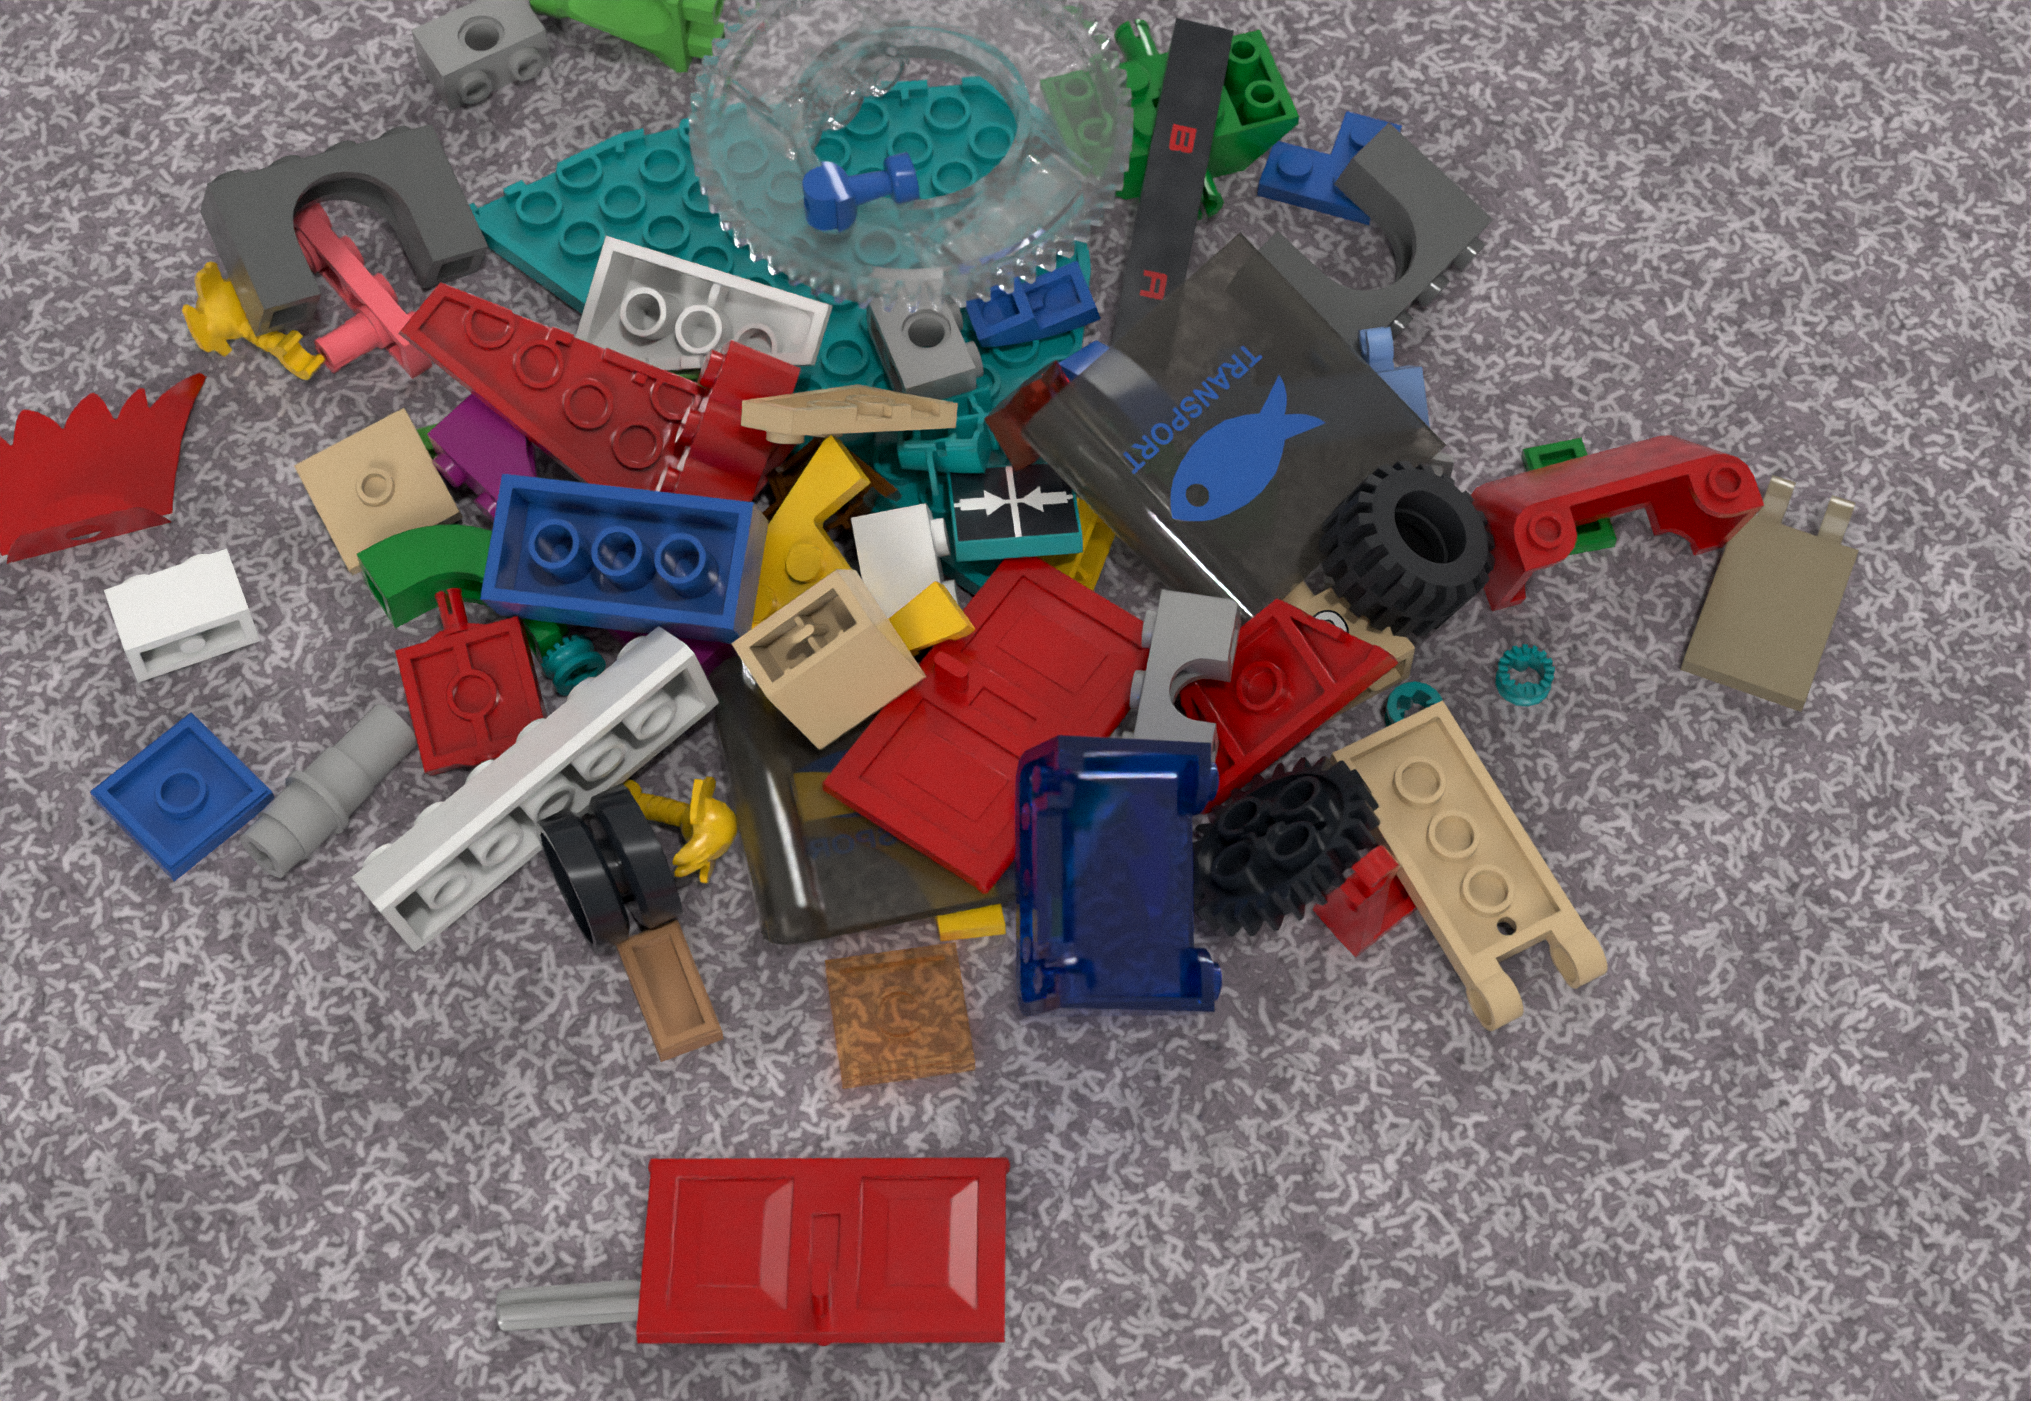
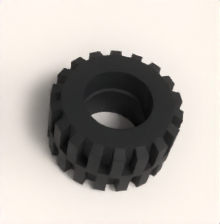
M1397 461L1392 467L1389 464L1378 467L1332 511V514L1325 520L1322 526V531L1325 534L1319 539V552L1327 557L1321 564L1325 575L1332 577L1335 582L1331 588L1337 597H1344L1350 603L1349 610L1355 616L1360 618L1364 615L1370 619L1371 627L1381 632L1385 628L1390 627L1393 635L1407 637L1411 632L1418 637L1428 634L1433 629H1438L1485 587L1490 580L1488 574L1494 569L1496 559L1490 553L1495 548L1493 535L1485 530L1488 521L1483 511H1477L1473 506L1472 502L1474 499L1466 490L1462 493L1454 486L1455 480L1445 473L1438 476L1434 473L1432 467L1422 463L1416 468L1409 461Z

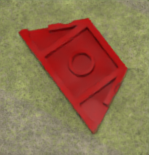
M1276 598L1240 627L1230 682L1200 679L1189 683L1180 691L1181 706L1186 711L1187 718L1216 723L1219 740L1208 804L1190 802L1193 808L1203 815L1212 812L1211 808L1214 805H1221L1231 797L1232 789L1244 787L1253 779V775L1260 774L1399 662L1384 648L1361 640L1325 620H1319L1303 610Z

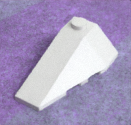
M606 236L576 338L604 349L615 350L663 370L702 369L709 351L713 349L720 352L723 345L730 340L794 366H814L833 306Z

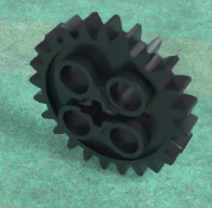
M1322 756L1313 766L1306 757H1301L1290 772H1288L1283 763H1279L1273 772L1272 778L1264 780L1259 773L1253 775L1252 788L1246 792L1238 788L1232 789L1231 797L1233 802L1228 806L1214 805L1211 810L1216 819L1212 823H1203L1195 827V830L1202 839L1185 845L1183 850L1190 859L1178 865V870L1184 876V879L1178 883V886L1186 896L1184 898L1201 922L1205 921L1212 931L1215 932L1222 927L1227 935L1231 937L1242 927L1250 937L1255 936L1265 921H1267L1273 931H1277L1283 923L1284 916L1290 913L1299 921L1304 919L1305 905L1311 901L1322 906L1327 904L1328 900L1325 891L1330 886L1340 887L1346 881L1343 875L1344 871L1350 869L1362 858L1357 851L1375 845L1376 840L1369 831L1379 826L1380 820L1374 813L1379 804L1371 794L1372 791L1356 769L1350 770L1343 760L1332 765L1327 756Z

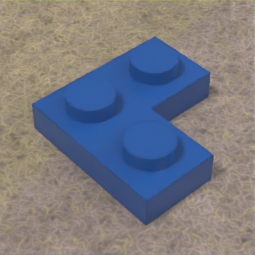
M1346 111L1331 154L1278 141L1272 146L1258 183L1257 196L1370 225L1371 218L1334 183L1351 159L1388 123L1393 125L1400 133L1402 125Z

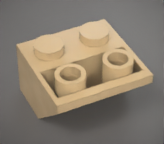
M836 569L731 643L766 697L819 750L826 748L926 678V675L856 570Z

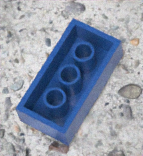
M502 474L480 599L500 616L505 617L519 616L522 619L650 634L660 626L674 637L731 644L750 631L752 627L769 521L754 502Z

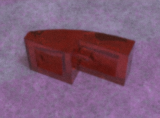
M1054 360L1013 390L984 420L1017 472L1036 462L1053 440L1073 431L1087 410L1057 360Z

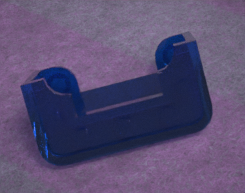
M1057 735L1026 750L1021 755L1015 781L1016 991L1019 1009L1024 1016L1203 1015L1215 1012V1001L1218 1000L1222 988L1221 968L1218 962L1212 961L1211 955L1206 948L1194 947L1192 816L1200 814L1205 809L1207 802L1215 799L1219 786L1218 768L1216 763L1211 761V743Z

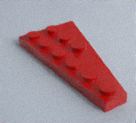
M441 282L398 333L582 483L656 491L666 466L668 465L676 469L680 461L684 445L676 443L675 440L682 419L689 407L696 410L699 409L706 388L699 386L694 381L615 350L596 346L574 337V334L554 326L550 328L512 312L513 310ZM773 444L753 499L767 483L768 477L766 474L775 467L780 466L797 444Z

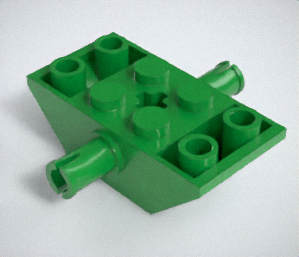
M1135 19L1134 22L1139 34L1137 37L1133 32L1130 21L1124 22L1114 33V39L1124 57V63L1040 83V93L1075 179L1125 200L1140 196L1168 52L1159 54L1152 38L1150 27L1142 19ZM1260 29L1234 35L1232 38L1200 202L1204 207L1207 218L1218 213L1224 204L1222 195L1218 192L1213 178L1244 171L1299 124L1298 112ZM1200 208L1197 220H1202V213L1200 211Z

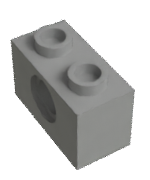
M477 0L411 30L419 66L449 111L466 103H479L487 98L492 91L517 80H529L539 74L543 68L552 65L546 29L526 0Z
M935 274L866 294L868 332L893 391L941 400L976 389V378L982 377L984 374L979 351L973 341L964 342L960 330L963 329V321L958 303L953 294L944 296Z

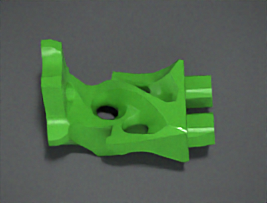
M529 0L530 8L535 14L557 19L571 18L632 42L654 54L675 72H688L693 57L720 62L730 37L728 23L719 22L725 0Z

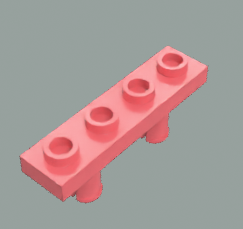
M319 203L302 211L293 220L296 238L313 273L319 272L356 314L338 328L314 340L317 353L325 358L324 364L335 374L346 364L378 347L380 349L386 348L412 379L431 368V360L398 334L415 312L411 311L406 314L398 305L396 293L387 279L381 273L372 276L364 267V259L355 243L347 235L339 238L332 231L331 222Z

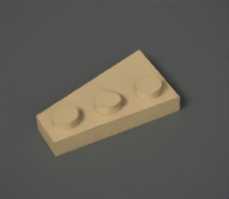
M856 384L743 400L741 426L766 431L767 441L781 444L804 443L805 435L822 438L833 435L838 438L842 437L843 433L956 428L958 403Z

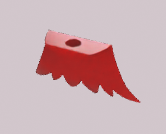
M197 373L183 379L163 393L151 407H148L144 388H139L122 406L117 419L113 418L106 404L97 394L90 393L70 413L64 429L54 420L39 412L28 409L22 410L16 420L13 444L9 445L0 437V554L2 556L8 555L6 563L171 523L164 515L173 513L174 486L182 437L194 401L207 377ZM100 532L91 538L71 540L72 538Z

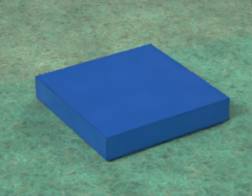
M192 712L90 791L93 800L174 882L257 816L275 798L273 792Z

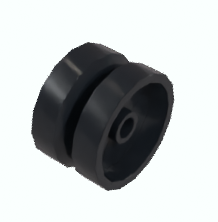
M622 783L591 797L589 801L588 815L596 841L583 819L568 808L538 821L535 825L545 858L561 895L584 939L595 954L618 945L629 938L630 923L622 897L634 917L649 929L683 913L681 899L658 838L629 789Z

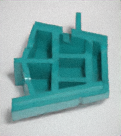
M989 385L941 399L958 403L956 428L896 431L897 452L901 469L928 471L933 496L939 495L937 471L985 473L991 451L999 449Z

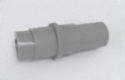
M377 704L334 746L326 748L303 771H293L285 778L286 788L258 814V819L240 836L242 846L249 856L265 871L275 877L282 878L300 860L307 859L332 833H342L349 826L348 817L373 794L374 787L417 746L416 736L410 726L392 709L385 705Z

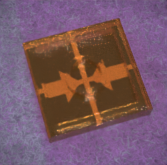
M956 942L825 960L842 1089L975 1071V1058Z

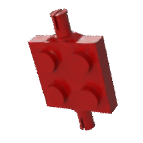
M460 588L447 589L448 595L444 591L434 595L437 600L444 630L439 631L426 642L395 650L424 772L429 776L462 767L476 768L485 761L496 760L516 743L518 735L527 725L537 719L547 718L523 620L519 616H514L490 624L468 623L461 595L462 590Z

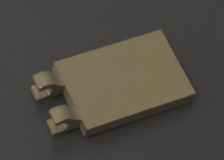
M1772 475L1763 499L1764 506L1758 512V515H1755L1726 544L1680 670L1802 712L1859 552L1857 549L1841 544L1856 503L1832 495L1818 534L1815 536L1781 524L1796 482Z

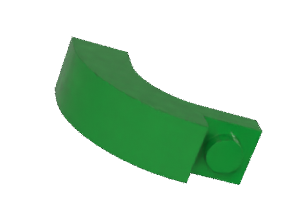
M442 524L424 526L390 536L356 554L366 586L395 629L438 607L434 595L440 591H444L448 595L447 589L460 588L462 590L463 602L477 603L489 607L480 599L490 546L491 530L467 525ZM522 619L530 650L541 665L543 657L548 656L546 652L549 649L556 651L553 645L557 642L560 646L564 645L562 637L569 634L568 627L563 623Z

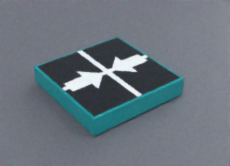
M1070 461L986 467L985 473L947 472V489L956 562L1083 552L1082 529Z

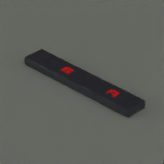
M1177 17L1173 26L1110 342V348L1125 357L1133 365L1165 372L1169 365L1234 30Z

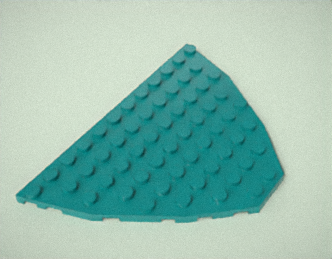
M985 75L962 77V85L928 87L927 80L880 83L881 90L847 93L846 85L819 87L798 92L799 100L771 106L769 99L684 118L680 121L679 127L647 135H644L643 128L623 132L558 162L555 172L528 185L523 180H520L503 188V197L480 208H477L474 202L469 204L490 249L581 314L585 307L606 236L833 306L815 365L796 366L801 369L793 393L856 384L893 391L868 332L866 294L935 274L944 296L953 294L958 303L963 321V329L960 330L964 342L973 341L979 351L984 374L982 377L976 378V389L988 385L990 387L999 449L991 451L987 467L1070 460L1069 451L1073 429L1072 423L1075 419L1076 401L1072 397L1073 391L1063 385L1052 369L1058 363L1083 348L1085 326L1039 340L1004 346L981 347L961 293L1014 271H1017L1021 283L1074 261H1078L1089 290L1091 282V262L1089 248H1087L1081 184L1074 177L1052 120ZM904 152L909 154L918 180L919 200L896 204L891 196L887 195L857 206L858 214L855 222L848 229L838 232V229L822 231L808 224L804 213L802 181L804 175L809 170L821 166V161L833 162L842 167L848 176L882 171L885 158ZM896 431L843 433L842 437H838L845 447L897 488L902 495L901 499L896 502L880 494L874 502L875 507L869 514L926 503L932 512L933 520L944 518L951 555L940 557L943 573L952 580L955 579L957 584L975 596L1004 559L956 562L947 489V472L937 471L939 495L933 496L928 471L901 469L897 452ZM805 435L804 443L797 444L785 460H789L807 445L814 436Z

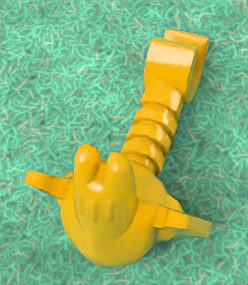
M207 262L204 268L196 273L194 277L198 294L196 306L194 308L185 304L183 305L182 313L189 331L199 348L206 352L214 350L226 357L232 351L226 340H236L243 337L262 350L270 352L271 355L278 358L287 370L304 380L310 379L325 363V358L321 354L312 355L303 349L299 343L303 335L299 331L291 330L287 335L274 331L255 336L230 278H222L217 263Z
M706 776L703 780L694 779L690 805L675 799L642 793V789L637 782L630 779L624 781L622 784L629 789L647 820L663 822L681 828L686 844L673 858L672 864L678 866L674 871V876L682 878L700 869V882L708 884L716 864V859L728 851L736 838L738 830V819L735 813L725 802L713 798L716 788L715 778Z

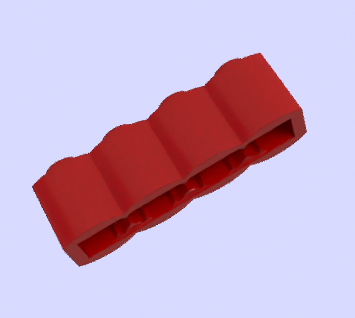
M733 340L725 343L720 352L711 349L704 361L697 384L706 387L702 403L698 410L691 407L687 409L677 432L675 442L684 445L680 461L676 469L668 465L666 466L656 491L752 502L758 481L763 473L774 442L766 440V431L741 426L742 401L792 394L801 368Z

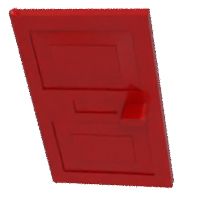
M1036 556L1008 558L1002 561L963 609L964 614L976 630L958 640L948 639L935 644L919 663L926 678L887 704L879 712L822 783L823 791L968 882L982 894H988L1132 709L1130 708V693L1133 676L1136 670L1146 671L1150 648H1143L1141 645L1144 621Z
M1007 1157L652 1158L649 1160L650 1185L636 1327L637 1344L817 1343L820 1346H828L831 1343H1005L1006 1174L1010 1171V1160Z

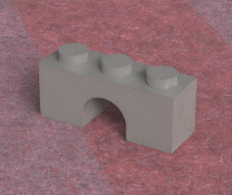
M1162 589L1158 610L1147 609L1141 641L1143 648H1150L1146 671H1135L1130 693V708L1138 709L1134 732H1123L1118 755V769L1127 771L1126 775L1132 793L1142 794L1154 790L1157 797L1208 804L1219 746L1216 723L1189 719L1177 711L1174 707V702L1178 693L1193 681L1200 679L1231 681L1241 627L1238 600Z

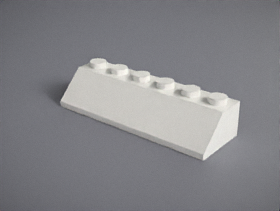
M660 626L647 636L633 639L620 651L617 661L597 677L587 678L577 684L569 693L567 701L546 719L540 718L527 725L518 735L516 743L496 760H488L478 765L468 775L465 785L444 802H436L424 809L416 818L414 827L393 844H385L374 850L364 861L362 869L352 876V879L411 949L416 952L437 937L542 850L535 826L538 821L566 808L582 817L588 812L591 797L626 781L719 704L696 655L685 643Z

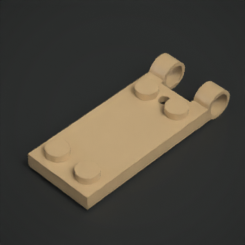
M1443 700L1332 753L1330 757L1332 765L1340 760L1345 761L1350 770L1356 769L1372 791L1371 794L1379 804L1374 813L1379 818L1380 825L1370 830L1377 844L1379 846L1383 845L1400 864L1401 867L1396 875L1465 985L1470 1007L1487 1030L1494 1031L1521 1017L1524 1012L1520 994L1511 978L1499 965V962L1545 939L1550 945V954L1554 965L1570 987L1576 989L1606 974L1607 960L1600 943L1581 920ZM1500 922L1509 923L1510 927L1514 930V934L1509 936L1501 934L1498 931L1497 924Z

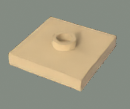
M405 408L294 465L346 567L352 575L361 572L356 554L364 549L407 530L432 525H451L463 518L442 476L433 465L432 458Z

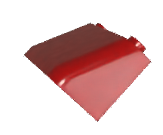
M1672 435L1653 437L1487 482L1477 487L1471 494L1474 499L1472 504L1477 511H1483L1488 521L1485 530L1493 535L1495 548L1490 551L1496 558L1494 569L1488 574L1490 580L1484 587L1492 611L1523 603L1526 599L1525 584L1535 571L1552 567L1564 561L1574 549L1577 539L1576 526L1645 508L1654 536L1667 532L1681 535L1691 543L1689 546L1695 556L1723 548L1764 506L1755 477L1749 466L1741 459Z

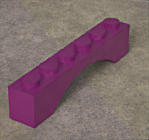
M472 393L427 433L437 454L432 460L433 465L454 487L458 488L463 483L467 484L478 495L474 503L492 523H494L502 474L537 477L535 450L532 442ZM607 629L623 647L637 637L648 635L646 633ZM676 637L694 652L709 684L739 657L732 644Z

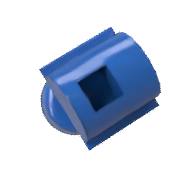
M907 152L885 158L882 171L848 176L843 168L837 164L821 161V166L809 170L804 175L802 181L805 219L810 226L822 231L838 229V232L848 229L856 220L858 214L857 206L890 195L896 204L919 200L920 197L914 165Z

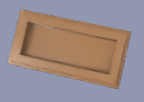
M678 920L630 936L626 941L616 945L660 1062L724 1039L722 1029Z

